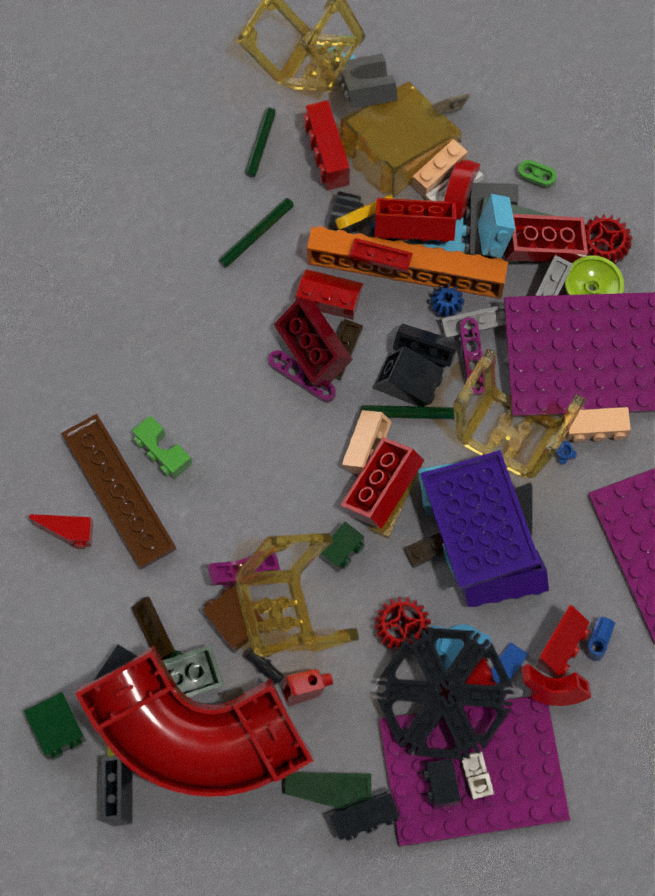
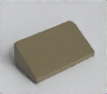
M465 93L433 104L432 107L440 115L460 110L470 97V94Z

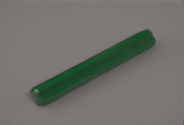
M267 107L246 168V175L249 177H255L276 115L274 108Z

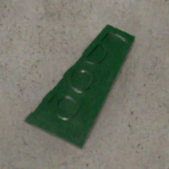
M292 773L285 777V794L340 809L371 797L372 774Z

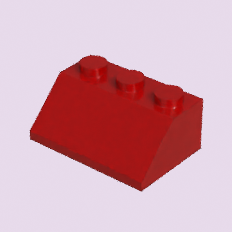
M306 269L300 279L295 297L296 300L299 297L314 300L323 313L353 320L364 283Z
M569 605L535 667L552 678L566 675L570 668V665L567 664L571 657L575 659L580 650V647H578L580 640L585 641L591 631L587 629L590 622L574 606Z

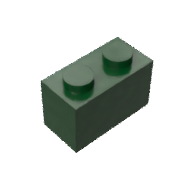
M345 521L321 548L319 558L336 572H339L341 569L345 570L352 561L350 558L355 553L359 554L364 548V536Z

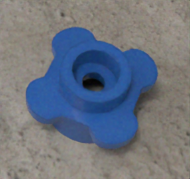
M564 441L552 450V453L558 457L560 464H566L569 459H574L577 455L568 441Z

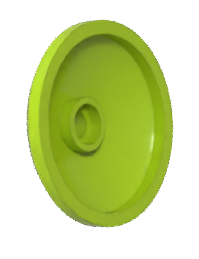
M586 256L574 261L564 282L567 295L623 293L624 279L619 268L610 260L600 256ZM592 287L595 291H590L589 288Z

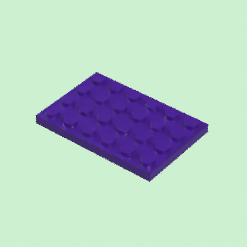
M501 450L421 474L459 590L541 565Z

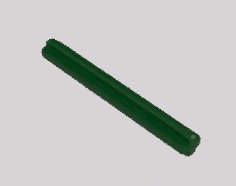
M285 198L219 258L220 264L226 268L293 208L294 203L292 200Z
M362 405L361 412L362 410L382 412L387 418L461 419L460 407Z

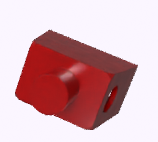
M318 669L286 676L281 688L287 706L290 707L321 696L324 687L333 685V679L330 673L320 675Z

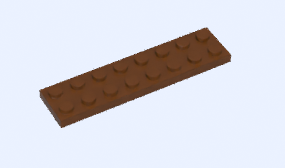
M98 414L62 432L64 440L140 570L177 550Z

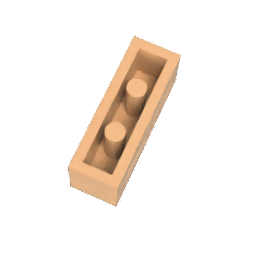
M453 139L413 176L412 187L426 199L425 195L451 177L456 163H460L461 160H467L468 151Z
M628 407L567 411L565 417L567 440H573V442L577 443L583 442L586 439H593L594 441H603L606 438L623 440L629 436L631 431Z
M362 410L342 465L352 474L360 475L382 438H386L392 421L382 412Z

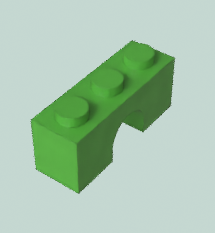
M151 415L132 430L134 443L139 448L143 447L147 451L146 455L152 462L157 461L161 465L159 468L165 476L168 477L170 475L175 479L192 465L191 457L178 443L168 450L158 447L159 441L165 437V431Z

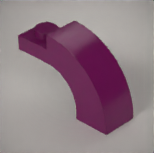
M275 550L258 551L241 560L211 563L207 566L212 585H224L225 588L251 583L280 570Z

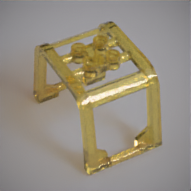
M262 0L236 39V42L279 84L292 89L330 92L336 86L338 77L353 53L364 41L365 33L346 0H328L324 6L326 11L314 29H310L284 0ZM265 9L268 11L277 9L303 36L281 71L257 47L258 32L254 26ZM339 12L354 36L321 34L332 14ZM317 44H321L323 46L321 48H318ZM332 45H335L336 48L332 49V50L328 53L330 47H331ZM345 46H350L351 48L348 53L343 57L341 52ZM307 55H309L312 60L305 67L306 73L303 78H293ZM335 65H339L336 72H334L333 68L335 67Z
M486 349L453 403L456 436L464 446L480 455L494 452L495 446L500 445L503 437H505V439L509 440L506 454H502L507 469L522 477L535 478L556 453L586 400L576 394L561 419H552L548 416H524L526 417L525 422L521 423L516 431L514 427H511L513 422L511 398L502 393L495 385L497 352ZM483 371L486 394L467 424V408L474 392L472 388ZM495 400L509 409L506 414L501 415L499 425L491 432L490 441L486 446L473 439L472 436ZM533 422H536L548 428V431L528 465L524 466L512 460V458L520 452L523 440L528 438Z
M330 533L268 536L239 570L236 583L237 594L250 644L257 656L270 657L282 652L303 650L322 652L358 641L359 634L357 628L340 629L332 635L315 636L300 583L301 574L322 551L333 543ZM311 542L309 548L291 567V570L254 572L270 554L286 550L291 543ZM289 583L292 599L281 596L278 599L265 597L258 602L251 601L248 586ZM295 607L298 619H293L291 616L283 618V611L287 608ZM254 610L259 614L269 611V618L262 622H257ZM293 627H300L301 633H296L273 645H264L259 630L265 634H269L274 630L287 632Z

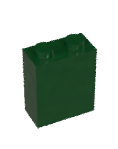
M63 692L24 710L47 760L51 758L52 760L58 759L64 755L63 752L69 749H78L86 741Z

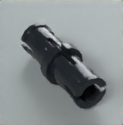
M254 647L245 655V658L258 669L257 671L271 679L275 686L285 676L271 664L272 661L263 657Z

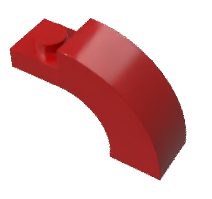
M461 160L460 163H456L452 171L444 201L456 202V219L461 220L467 210L470 189L480 171V163H475L471 160Z
M529 663L522 667L523 683L526 687L530 688L531 698L540 703L551 706H569L591 698L589 682L577 672L563 678H550L540 673Z

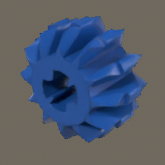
M447 284L446 289H444L440 285L438 291H433L430 303L433 304L432 310L438 311V317L442 314H445V317H449V314L454 316L457 315V312L462 311V305H464L463 293L457 292L456 286L450 289V285Z

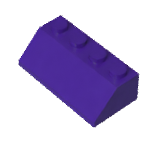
M538 550L536 551L541 562L540 566L462 589L467 607H479L482 604L499 603L502 600L519 599L523 596L539 595L549 591L547 569Z

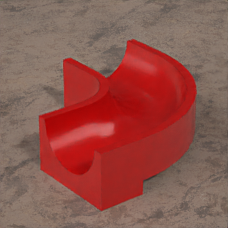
M152 646L118 669L95 681L85 683L75 692L95 731L99 732L112 752L126 766L144 779L174 792L204 797L241 794L260 788L273 781L276 783L314 761L309 746L304 742L290 718L271 679L229 702L216 705L199 703L187 697L178 688L155 646Z

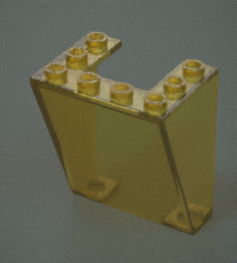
M409 81L396 88L398 101L361 107L341 119V141L346 156L349 155L354 160L357 155V149L363 150L367 154L368 159L381 168V190L386 195L392 194L393 198L409 186L413 181V176L453 139L460 143L462 131L444 114L440 115L432 107L433 104Z

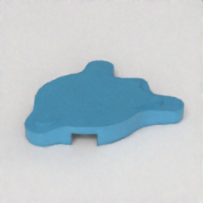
M463 624L448 628L475 631L473 636L478 632L481 635L478 639L479 644L484 643L486 639L491 644V638L488 634L481 633L472 626ZM433 626V627H432V628L446 629V628H441V627H439V626ZM441 638L437 640L436 648L439 655L445 657L444 666L446 670H448L464 646V642L460 639Z

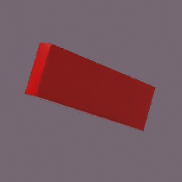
M355 238L349 258L408 273L413 253Z

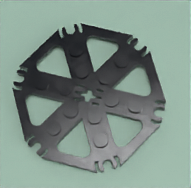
M426 628L429 634L427 636V633L421 629L422 638L416 640V637L411 634V641L414 642L411 644L407 637L379 677L380 679L388 680L387 682L378 681L379 685H385L386 690L383 693L377 692V695L383 698L386 697V699L377 700L397 744H400L402 748H405L408 743L412 744V749L409 751L410 754H415L414 756L464 760L462 756L463 751L464 756L470 759L469 750L474 748L476 753L480 754L481 750L477 746L480 744L484 751L512 711L511 708L506 709L503 707L504 705L508 707L513 706L512 702H506L505 697L508 694L514 695V692L509 689L505 690V688L514 687L493 643L491 642L490 644V641L486 639L484 643L479 644L478 639L481 635L478 632L473 636L475 631ZM441 638L460 639L464 642V646L448 670H446L436 648V642ZM408 654H415L427 681L405 680L396 677L397 669ZM488 658L492 661L499 676V683L496 686L466 684L483 659ZM440 684H442V686L446 690H450V693L448 694L449 702L445 697H440V694H442V687ZM398 701L424 703L409 727L402 729L393 711L394 703ZM463 706L493 708L496 710V718L485 734H476ZM443 717L456 743L455 748L452 750L431 749L427 745L428 738Z

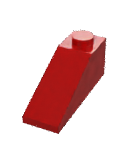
M29 514L32 525L76 549L91 547L93 520L91 517Z

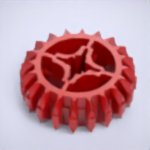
M603 214L600 219L596 215L594 221L589 219L587 224H584L588 249L587 256H600L617 264V260L622 261L624 256L628 255L629 249L632 246L630 229H625L626 222L620 224V217L613 220V215L606 218L605 214ZM597 231V237L590 240V235ZM620 240L621 245L614 250V244Z
M399 596L397 603L391 598L389 600L390 606L387 603H383L382 607L384 610L378 609L377 613L379 616L375 617V622L379 624H376L374 629L379 631L376 634L377 638L384 637L381 640L382 645L389 642V650L396 646L395 652H397L407 638L408 631L415 629V627L420 626L419 631L414 635L416 640L422 638L421 629L428 633L426 628H430L427 625L431 624V620L425 618L428 617L429 613L428 611L422 612L424 605L416 607L417 600H414L411 604L409 603V597H406L405 602H402V598ZM405 610L413 613L417 619L408 617L405 614ZM395 611H398V617L396 619L390 620V622L385 623L386 619L390 614H392ZM401 616L406 624L404 633L403 628H400ZM387 630L397 632L401 639L393 637Z

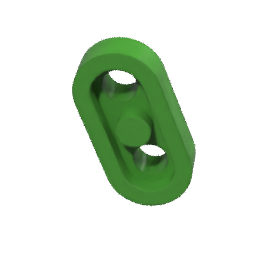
M524 160L519 165L518 174L523 180L544 188L554 185L556 172L551 167L532 160ZM529 170L531 173L527 174L525 171ZM547 177L549 180L545 181L543 178Z

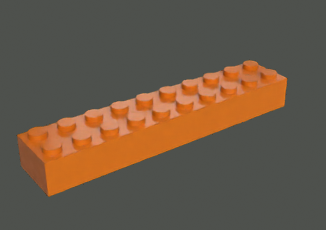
M322 226L311 227L307 245L308 265L435 288L441 285L446 289V285L449 284L450 289L456 286L458 292L502 299L508 262L501 258L490 259L479 254L468 255L461 251H445V249L440 247L429 248L422 244H406L401 240L390 241L379 237H367L362 233L350 234L344 230H328ZM358 238L412 252L413 256L408 273L350 259L349 255L354 239Z

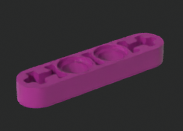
M467 317L462 320L459 327L468 391L478 396L485 391L487 386L478 323L474 318ZM467 322L474 326L471 329V336L476 335V337H468V329H464ZM470 341L475 342L477 345V350L474 352H470L466 348V344ZM471 361L479 363L480 369L478 371L470 370L469 363ZM481 374L477 380L478 384H482V387H480L479 391H476V388L472 387L475 383V377L470 378V375L476 376Z
M280 350L270 353L269 365L273 370L322 402L329 403L335 399L336 389L332 383L328 386H321V389L318 388L319 385L307 386L305 380L308 377L298 361ZM279 357H281L282 363L277 362L275 364L274 358L278 359ZM291 367H298L300 372L297 375H290L288 370ZM328 389H330L331 395L327 394L326 396H324L323 390L327 391Z

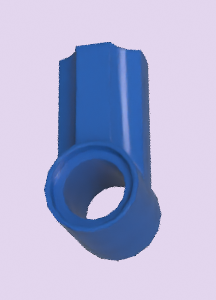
M598 617L586 649L588 658L593 661H599L604 657L615 626V622L607 617ZM592 646H599L602 649V651L595 652L593 651Z

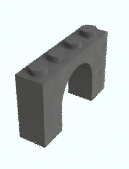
M383 54L337 61L338 68L335 69L336 79L342 89V94L345 96V101L350 103L352 109L398 101L396 82L393 75L387 76L386 60Z
M472 184L468 197L470 208L467 207L466 219H470V225H466V237H469V243H466V254L482 255L477 225L481 200L484 197L489 198L491 194L510 197L511 204L518 206V184ZM504 252V254H503V256H502L501 259H503L504 261H507L508 264H516V263H517L516 260H505V252ZM482 255V256H484L485 258H490V259L497 258V257Z

